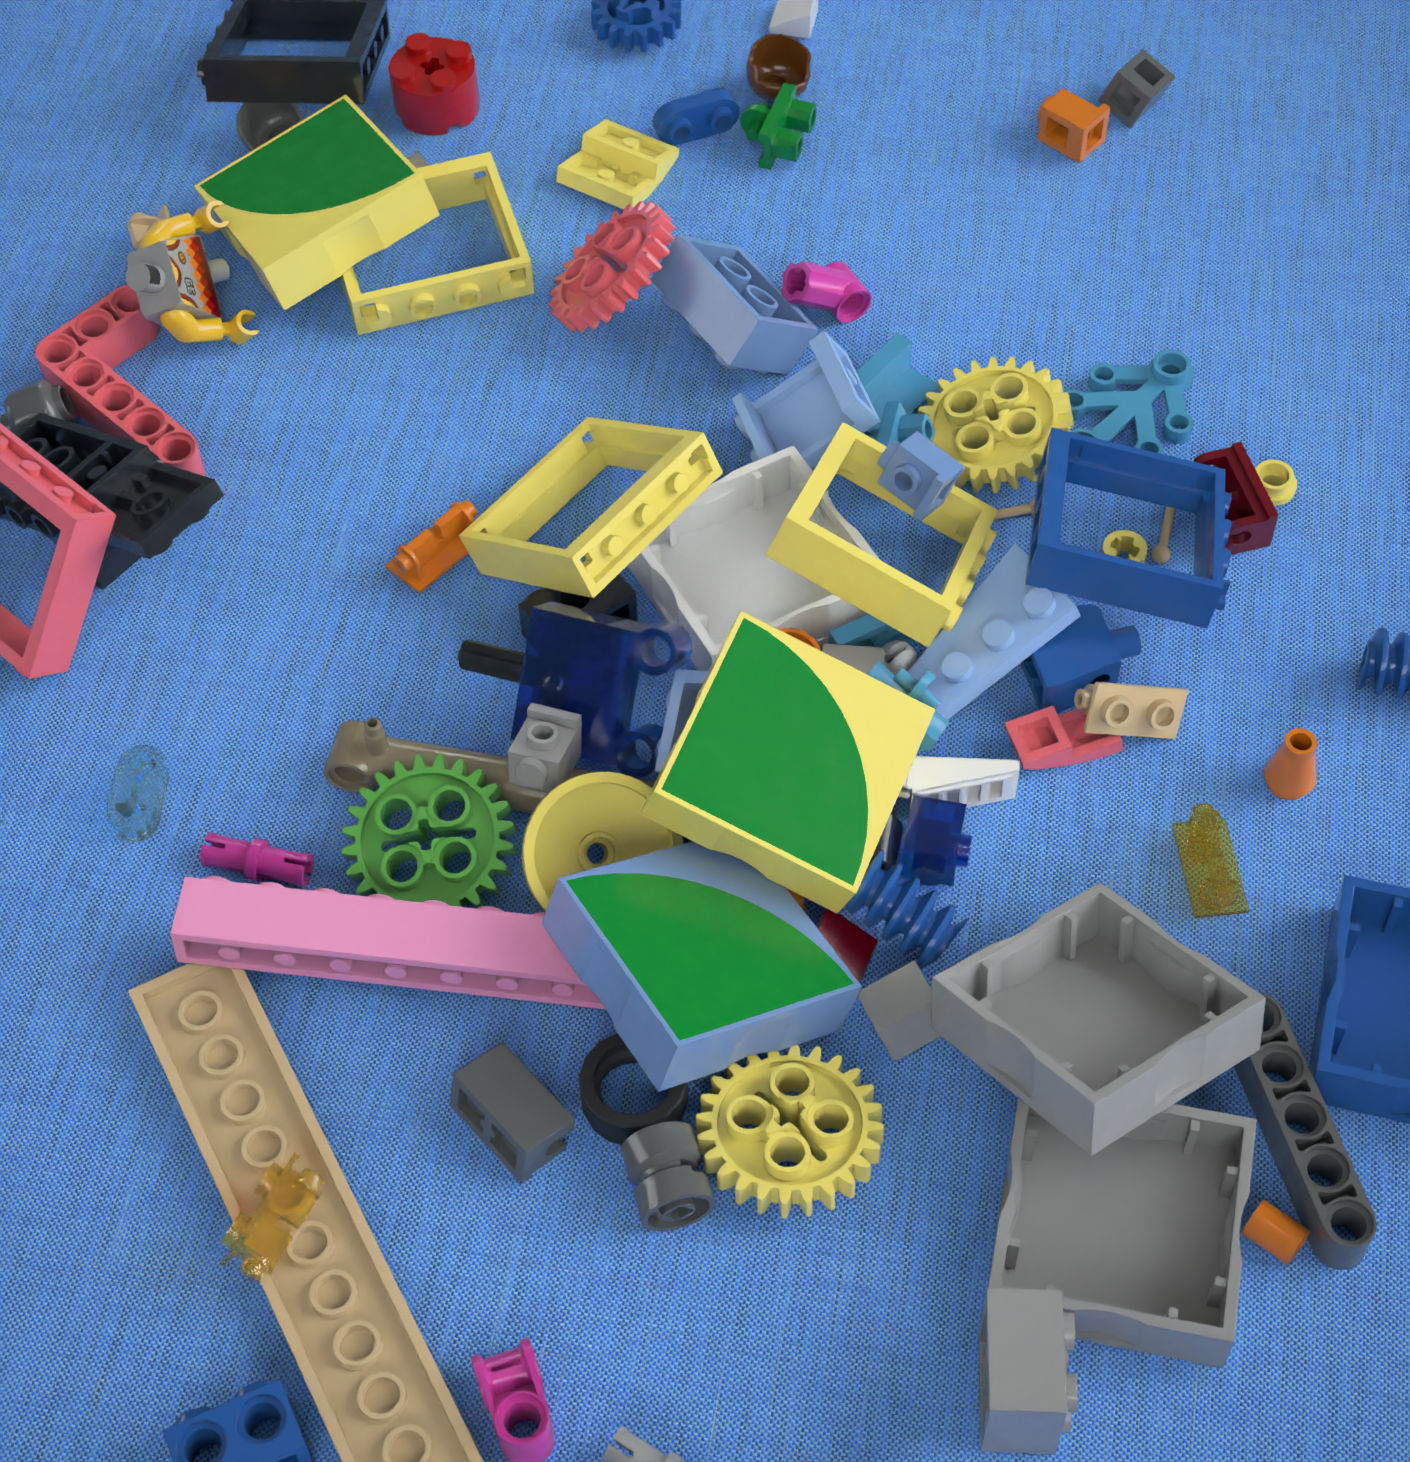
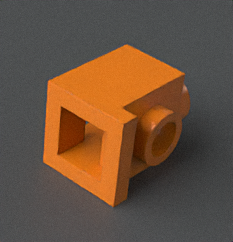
M1062 88L1054 96L1047 97L1039 108L1038 119L1040 122L1037 140L1080 163L1106 140L1110 106L1103 103L1096 107Z

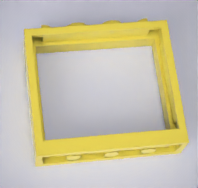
M491 152L417 169L421 172L438 210L486 199L508 260L363 294L360 292L352 266L340 276L358 335L535 294L531 259ZM484 171V177L474 178V173Z
M587 417L458 536L480 574L594 598L694 502L723 471L704 432ZM589 432L593 441L583 442L581 438ZM607 465L647 471L566 549L527 542L530 537ZM585 556L586 560L582 563L580 559Z
M842 422L765 555L929 648L941 628L949 632L957 622L963 610L961 606L975 584L973 580L985 562V554L998 533L990 528L998 510L957 486H953L944 503L924 518L922 522L963 546L940 594L810 521L836 473L911 516L915 512L914 509L878 483L884 469L877 463L887 447Z

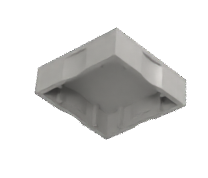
M1098 883L1043 914L1024 931L1007 939L994 942L933 976L932 1029L1092 1156L1260 1050L1266 997L1207 956L1176 941L1154 919L1102 883Z
M1018 1098L987 1288L1062 1290L1063 1312L1074 1313L1075 1339L1223 1368L1235 1340L1243 1261L1239 1241L1240 1223L1250 1192L1257 1119L1173 1104L1090 1156Z

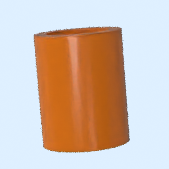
M1264 1199L1246 1223L1242 1234L1286 1265H1289L1302 1248L1311 1231Z

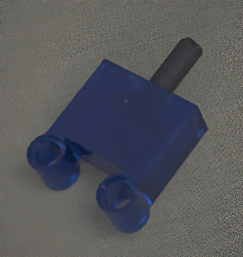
M551 601L532 607L525 653L468 639L463 641L461 649L458 651L457 660H459V667L461 669L520 683L510 740L516 738L526 721L527 709L531 703L580 714V757L616 766L624 775L642 778L655 772L658 757L657 744L662 737L664 727L647 723L629 731L639 673L641 671L649 676H659L683 666L689 660L692 653V640L685 628L674 622H665L653 626ZM656 636L663 638L670 647L668 661L660 659L654 651ZM637 739H641L649 745L652 752L650 762H646L638 756L636 752Z

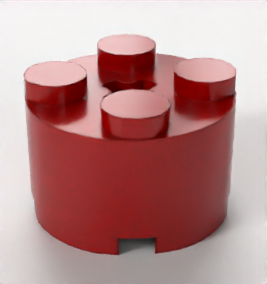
M415 33L408 36L405 40V45L395 52L388 66L396 115H399L402 119V124L412 132L430 136L448 134L447 127L459 123L461 128L470 124L477 116L480 108L475 60L470 44L461 40L455 41L443 37H429L425 33Z

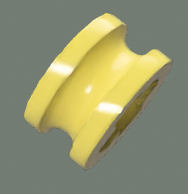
M1118 530L1110 533L1104 539L1102 553L1117 557L1120 551L1130 553L1128 554L1129 560L1145 563L1148 547L1146 541L1139 534L1129 530Z

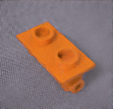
M464 500L461 503L453 502L450 505V510L437 519L430 529L426 528L406 546L400 545L396 549L397 555L385 564V568L416 592L422 593L469 554L458 535L474 522L473 518L478 514L475 506L468 500Z

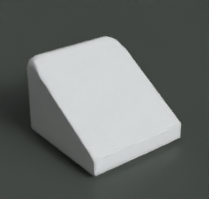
M818 0L777 1L769 33L810 39L818 13Z

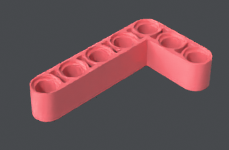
M128 284L115 289L38 343L35 353L44 380L50 381L54 386L62 385L74 404L76 414L95 430L147 445L150 451L155 453L164 464L206 476L197 440L194 436L112 370L151 343L160 332V324L149 321L142 315L136 292Z

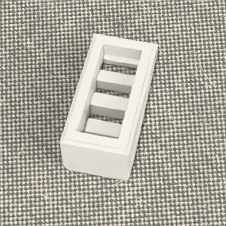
M915 756L912 763L913 784L912 789H910V817L932 815L1016 797L1020 771V761Z

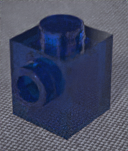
M913 795L902 850L901 864L903 868L900 874L901 878L911 879L917 876L922 885L935 886L942 884L954 886L957 866L968 867L973 836L963 834L967 804Z

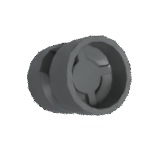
M679 1121L661 1122L647 1126L625 1139L621 1146V1153L629 1181L637 1186L634 1190V1198L643 1227L652 1231L675 1230L700 1221L711 1213L715 1207V1199L706 1171L696 1170L701 1163V1153L693 1127Z

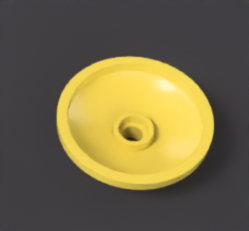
M593 772L566 780L552 789L540 801L530 816L525 829L522 843V864L528 887L535 900L545 912L559 877L683 844L682 835L640 815L652 790L650 786L636 778L621 773ZM594 843L599 844L604 851L603 859L598 864L590 862L587 856L588 848Z

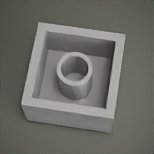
M986 1289L978 1331L981 1452L1055 1454L1061 1433H1070L1071 1412H1077L1078 1405L1076 1373H1067L1069 1351H1074L1075 1319L1074 1313L1063 1312L1062 1290Z

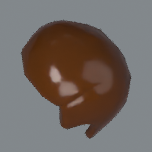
M783 34L763 36L755 41L750 49L746 65L749 86L761 98L774 102L783 83L796 85L797 98L806 90L811 76V53L802 43L792 37Z

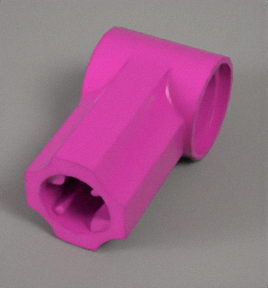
M802 261L799 264L790 263L782 274L783 288L781 293L789 302L831 311L837 320L842 323L857 320L871 305L872 297L870 292L844 262H833L827 266Z

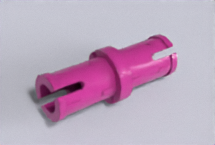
M210 832L206 835L205 841L211 843V846L202 844L200 861L203 866H212L244 873L247 876V880L255 882L261 881V878H267L305 888L310 880L308 877H304V874L312 876L314 857L312 854L272 847L268 844L269 841L265 839L255 838L252 842Z

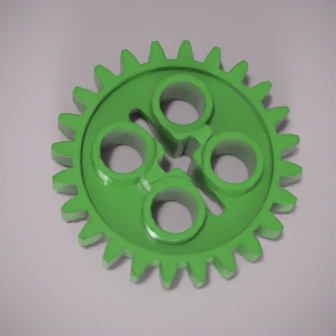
M418 754L415 755L413 770L407 771L398 760L395 761V777L390 780L384 774L376 772V781L380 786L376 792L364 787L359 789L367 803L365 807H348V811L358 820V824L342 827L341 832L347 838L355 841V844L341 849V854L347 860L358 861L346 870V874L353 881L363 880L356 889L360 896L383 894L395 900L421 903L427 900H438L449 906L464 907V905L470 902L475 908L484 906L480 897L484 890L499 895L501 891L492 879L495 874L510 876L512 873L509 867L501 861V858L517 854L514 844L504 840V838L517 833V827L511 821L502 820L512 812V809L507 801L495 802L502 793L496 783L483 787L487 776L482 769H476L467 777L468 765L464 759L459 758L451 770H449L447 760L442 754H437L432 767H428L421 755ZM453 801L465 803V809L460 817L452 821L441 819L442 811L447 804ZM402 809L412 811L411 819L404 828L398 830L389 829V821L393 814ZM471 830L476 831V835L473 838L464 839L459 837ZM435 832L439 838L433 839L431 849L425 850L420 844L427 842L428 833ZM388 843L399 845L391 848L388 852L383 851L384 845ZM459 852L471 854V861L464 871L459 873H449L447 871V864L453 855ZM408 860L417 861V871L410 880L404 882L395 881V871L401 863Z

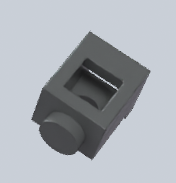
M1142 49L1117 71L1098 102L1110 106V112L1131 129L1138 119L1162 98L1176 76Z

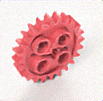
M639 201L634 208L628 204L621 215L615 211L610 221L606 223L601 221L594 235L587 234L585 236L586 243L582 247L574 248V258L562 265L566 271L555 278L554 281L558 286L550 291V295L553 297L549 302V306L553 309L551 313L569 330L573 332L577 329L580 333H583L588 326L594 330L601 319L608 323L613 312L617 310L622 313L629 299H638V290L641 286H649L652 283L649 276L651 273L657 272L662 268L658 263L659 260L669 255L670 251L666 246L674 241V237L671 235V232L675 229V226L671 223L672 219L652 201H649L647 204Z

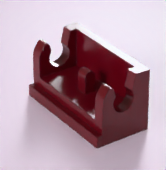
M1242 442L1232 443L1231 447L1206 452L1194 458V462L1225 469V492L1232 494L1229 510L1225 519L1231 520L1230 534L1225 549L1231 550V555L1270 546L1278 513Z

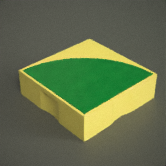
M346 94L194 185L204 205L212 201H221L223 205L210 211L212 219L217 223L229 220L227 226L219 229L240 256L250 261L259 280L284 311L339 278L359 261L380 250L386 249L440 215L421 172Z
M740 611L724 638L696 696L695 706L686 725L670 750L640 815L709 850L719 851L741 859L761 872L767 879L838 913L858 891L936 709Z

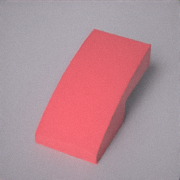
M1050 706L1004 722L1005 730L1023 769H1047L1069 766L1123 751V740L1120 735L1085 733L1083 729L1087 715L1081 709H1074L1058 715L1054 706Z

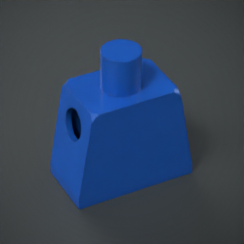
M1093 604L1076 605L1081 616L1020 663L1039 710L1054 706L1057 713L1075 706L1074 697L1078 689H1084L1086 685L1095 684V682L1118 683L1121 659L1141 654V640L1136 627L1131 625L1109 630L1099 607Z

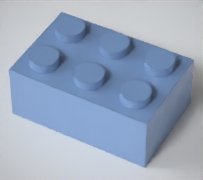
M678 234L669 248V255L664 257L660 263L662 266L661 270L655 272L650 279L663 293L662 300L664 303L685 317L689 322V330L700 339L707 341L716 351L714 356L717 361L732 370H738L739 368L752 369L761 374L773 372L789 375L809 346V341L815 337L819 329L794 303L789 302L783 296L777 285L739 246Z

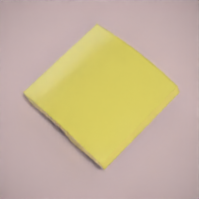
M605 119L583 134L582 146L579 152L558 165L556 182L623 210L628 204L634 208L639 201L644 202L665 178L677 160L680 148Z

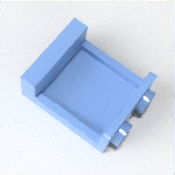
M825 331L809 341L816 360L756 402H750L741 393L732 398L739 414L734 417L735 423L744 437L751 441L754 447L750 451V457L753 462L794 446L809 467L813 468L819 463L842 422L862 433L880 422L847 352Z

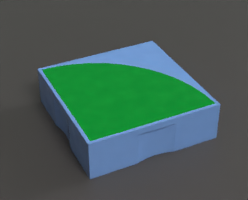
M694 841L559 877L542 921V925L580 980L604 1004L614 1023L615 1030L658 1092L724 1070L747 1056L781 1051L840 1031L862 988L858 980L786 887L767 879L761 872L741 859L719 851L709 850Z

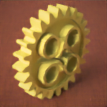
M995 356L990 358L986 368H981L975 360L971 361V372L965 374L960 369L955 368L953 369L955 380L952 383L939 379L940 393L927 392L925 394L928 406L919 407L918 413L927 414L935 428L932 443L965 466L954 485L961 488L967 481H971L974 493H978L984 483H990L993 493H998L1001 482L1008 481L1010 486L1016 490L1019 485L1018 478L1023 475L1032 482L1037 481L1035 469L1039 467L1051 427L1071 432L1070 427L1074 425L1068 392H1063L1061 380L1055 379L1051 381L1048 368H1044L1035 374L1034 363L1031 360L1021 368H1017L1015 357L1012 356L1008 359L1005 366H998Z
M795 1045L790 1047L788 1055L780 1056L779 1051L768 1052V1058L762 1060L756 1054L747 1056V1066L745 1068L737 1063L731 1064L727 1067V1079L718 1076L711 1078L712 1094L701 1095V1113L696 1114L697 1144L700 1153L704 1155V1169L706 1173H717V1188L720 1191L736 1185L735 1202L738 1205L746 1202L751 1196L756 1197L757 1212L759 1214H763L771 1202L779 1203V1211L782 1218L788 1217L792 1204H800L804 1214L807 1217L812 1216L813 1201L819 1199L829 1210L835 1209V1192L839 1191L844 1196L852 1199L855 1196V1180L868 1183L871 1175V1164H879L880 1144L883 1143L884 1124L881 1123L882 1105L881 1103H874V1086L872 1084L860 1086L861 1070L858 1067L842 1073V1056L839 1054L828 1063L822 1062L821 1047L818 1046L811 1051L808 1057L801 1056L799 1046ZM797 1092L800 1093V1095L788 1096L784 1095V1093ZM744 1124H754L758 1127L753 1129L741 1128L740 1126ZM833 1128L839 1130L840 1132L830 1134L825 1133L821 1130ZM791 1161L797 1163V1165L783 1167L779 1166L778 1163Z

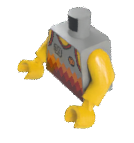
M212 201L198 208L194 216L187 212L154 222L139 240L140 249L127 254L126 260L129 268L126 273V282L136 292L142 315L145 319L162 325L180 342L222 341L223 336H227L233 343L241 345L245 344L259 332V330H246L242 326L243 323L251 321L256 316L251 310H241L228 322H222L224 318L201 236L195 235L197 229L203 233L211 234L228 225L229 220L217 223L210 214L211 210L223 205L221 201Z

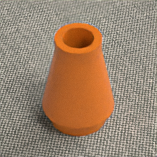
M1303 728L1290 730L1286 734L1284 742L1265 765V781L1270 791L1281 799H1299L1310 793L1316 785L1317 739L1309 730Z

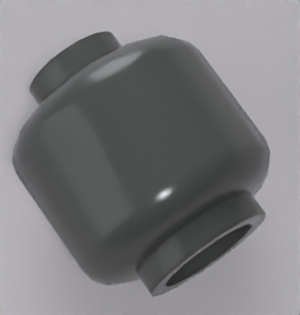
M43 379L10 392L4 400L5 413L0 415L1 424L12 433L18 431L39 413L69 422L77 418L74 404L65 388L59 384L54 386L50 381Z

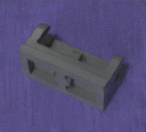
M503 1042L453 1073L450 1106L520 1183L529 1179L532 1173L553 1160L566 1148L567 1145L561 1138L574 1128L575 1118Z

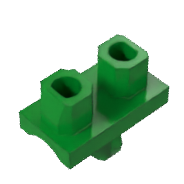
M783 83L772 107L767 103L748 105L740 116V126L746 133V138L750 141L758 139L763 146L764 151L758 161V167L771 170L776 158L797 162L803 148L804 133L802 132L811 134L816 123V104L797 100L796 85Z

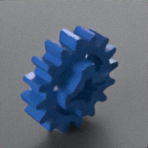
M681 0L591 1L592 29L597 30L598 39L605 40L609 38V47L611 48L623 44L625 52H630L633 46H639L643 52H646L648 44L651 43L662 47L663 37L674 39L675 29H680L682 26Z

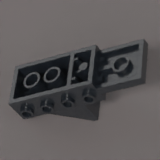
M37 414L14 433L116 514L95 583L98 588L103 590L141 557L151 559L165 552L172 545L174 538L189 525L202 520L209 513L210 507L224 496L215 479L164 464L155 453L150 451L147 445L46 414ZM0 482V519L3 518L14 522L22 529L28 527L39 531L57 545L61 530Z

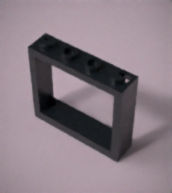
M234 0L230 9L225 11L224 20L221 25L216 27L212 42L207 43L203 58L198 60L197 77H201L202 85H205L207 102L330 104L346 94L355 104H364L390 40L387 0ZM248 39L351 40L345 57L240 55Z

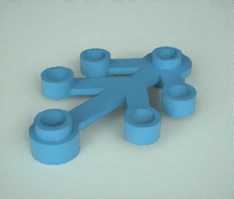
M1164 350L1159 352L1149 365L1112 366L1107 363L1094 365L1090 369L1088 387L1092 392H1083L1078 389L1064 391L1069 394L1070 404L1078 405L1076 407L1071 406L1073 421L1083 419L1087 411H1114L1092 430L1077 428L1071 430V432L1110 441L1134 420L1137 439L1135 448L1163 454V445L1157 440L1152 403L1163 394L1168 413L1164 421L1163 436L1167 441L1174 444L1187 442L1191 437L1194 424L1192 417L1187 414L1183 392L1192 385L1194 379V368L1189 357L1178 350ZM1098 378H1106V379H1108V380H1105V381H1104V380H1100V379H1098ZM1117 384H1143L1136 391H1114ZM1172 426H1180L1184 429H1176Z

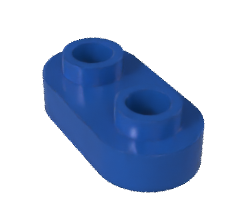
M717 88L663 104L654 114L652 123L662 142L676 146L728 131L738 121L740 108L730 91Z

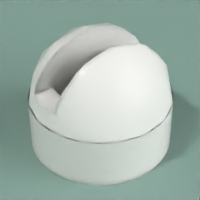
M893 640L885 643L882 647L884 648V666L894 675L902 667L908 671L917 661L915 650L905 641ZM893 658L889 664L886 662L889 659Z

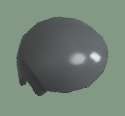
M244 102L237 113V132L249 151H252L304 120L305 117L295 103Z

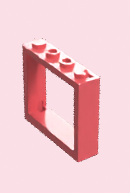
M0 423V482L61 530L32 629L27 627L0 604V655L12 664L18 673L26 676L28 679L40 678L41 676L69 670L116 514Z

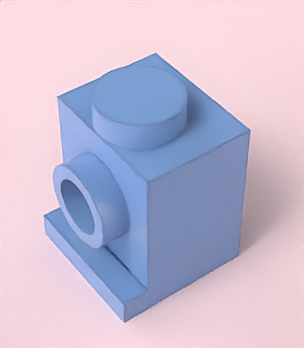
M917 431L901 443L894 440L884 450L877 463L884 469L878 483L914 509L915 512L912 516L922 521L944 503L965 466Z

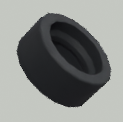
M616 1033L598 1042L585 1057L579 1074L583 1114L592 1129L609 1142L622 1145L625 1139L647 1126L661 1122H681L688 1103V1084L686 1082L668 1088L662 1103L646 1113L628 1115L615 1112L607 1107L600 1093L603 1078L610 1071L623 1064L638 1063L619 1034Z

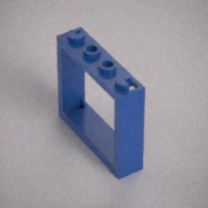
M1051 427L1038 467L1025 584L1207 629L1215 609H1224L1226 593L1230 586V581L1225 580L1224 577L1227 573L1231 557V550L1225 549L1230 534L1231 520L1225 519L1229 510L1232 494L1225 492V469ZM1066 482L1195 513L1194 575L1060 543Z

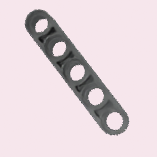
M1260 993L1266 997L1262 1027L1264 1032H1262L1260 1050L1236 1064L1234 1068L1300 1222L1311 1231L1308 1240L1313 1252L1319 1261L1330 1268L1337 1270L1351 1269L1357 1266L1363 1259L1375 1236L1377 1228L1376 1217L1282 1007L1270 995ZM1273 1072L1279 1074L1286 1082L1272 1081L1265 1073ZM1295 1122L1301 1124L1308 1130L1309 1134L1294 1132L1286 1123ZM1308 1174L1323 1175L1333 1186L1324 1187L1312 1181ZM1340 1226L1347 1228L1353 1233L1356 1240L1348 1241L1341 1239L1334 1233L1332 1227Z

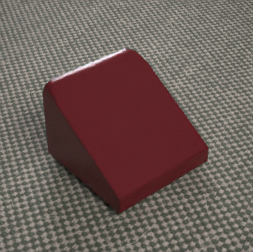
M826 909L817 929L858 982L861 983L878 940L839 913Z

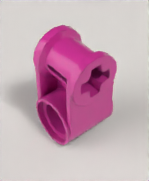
M529 1337L521 1339L517 1348L484 1359L480 1354L470 1356L485 1409L490 1412L498 1442L505 1458L509 1462H544L552 1453L555 1438L549 1408L543 1393L545 1391ZM524 1421L536 1422L539 1425L536 1432L529 1437L517 1438L510 1434L515 1425Z

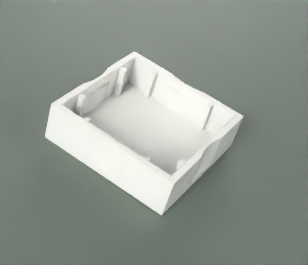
M794 446L738 468L722 479L712 483L627 565L698 670L709 671L725 636L740 611L776 629L795 628L805 631L815 638L820 647L829 642V631L868 614L765 555L793 504L813 473ZM827 490L810 521L879 559L859 531L839 514Z

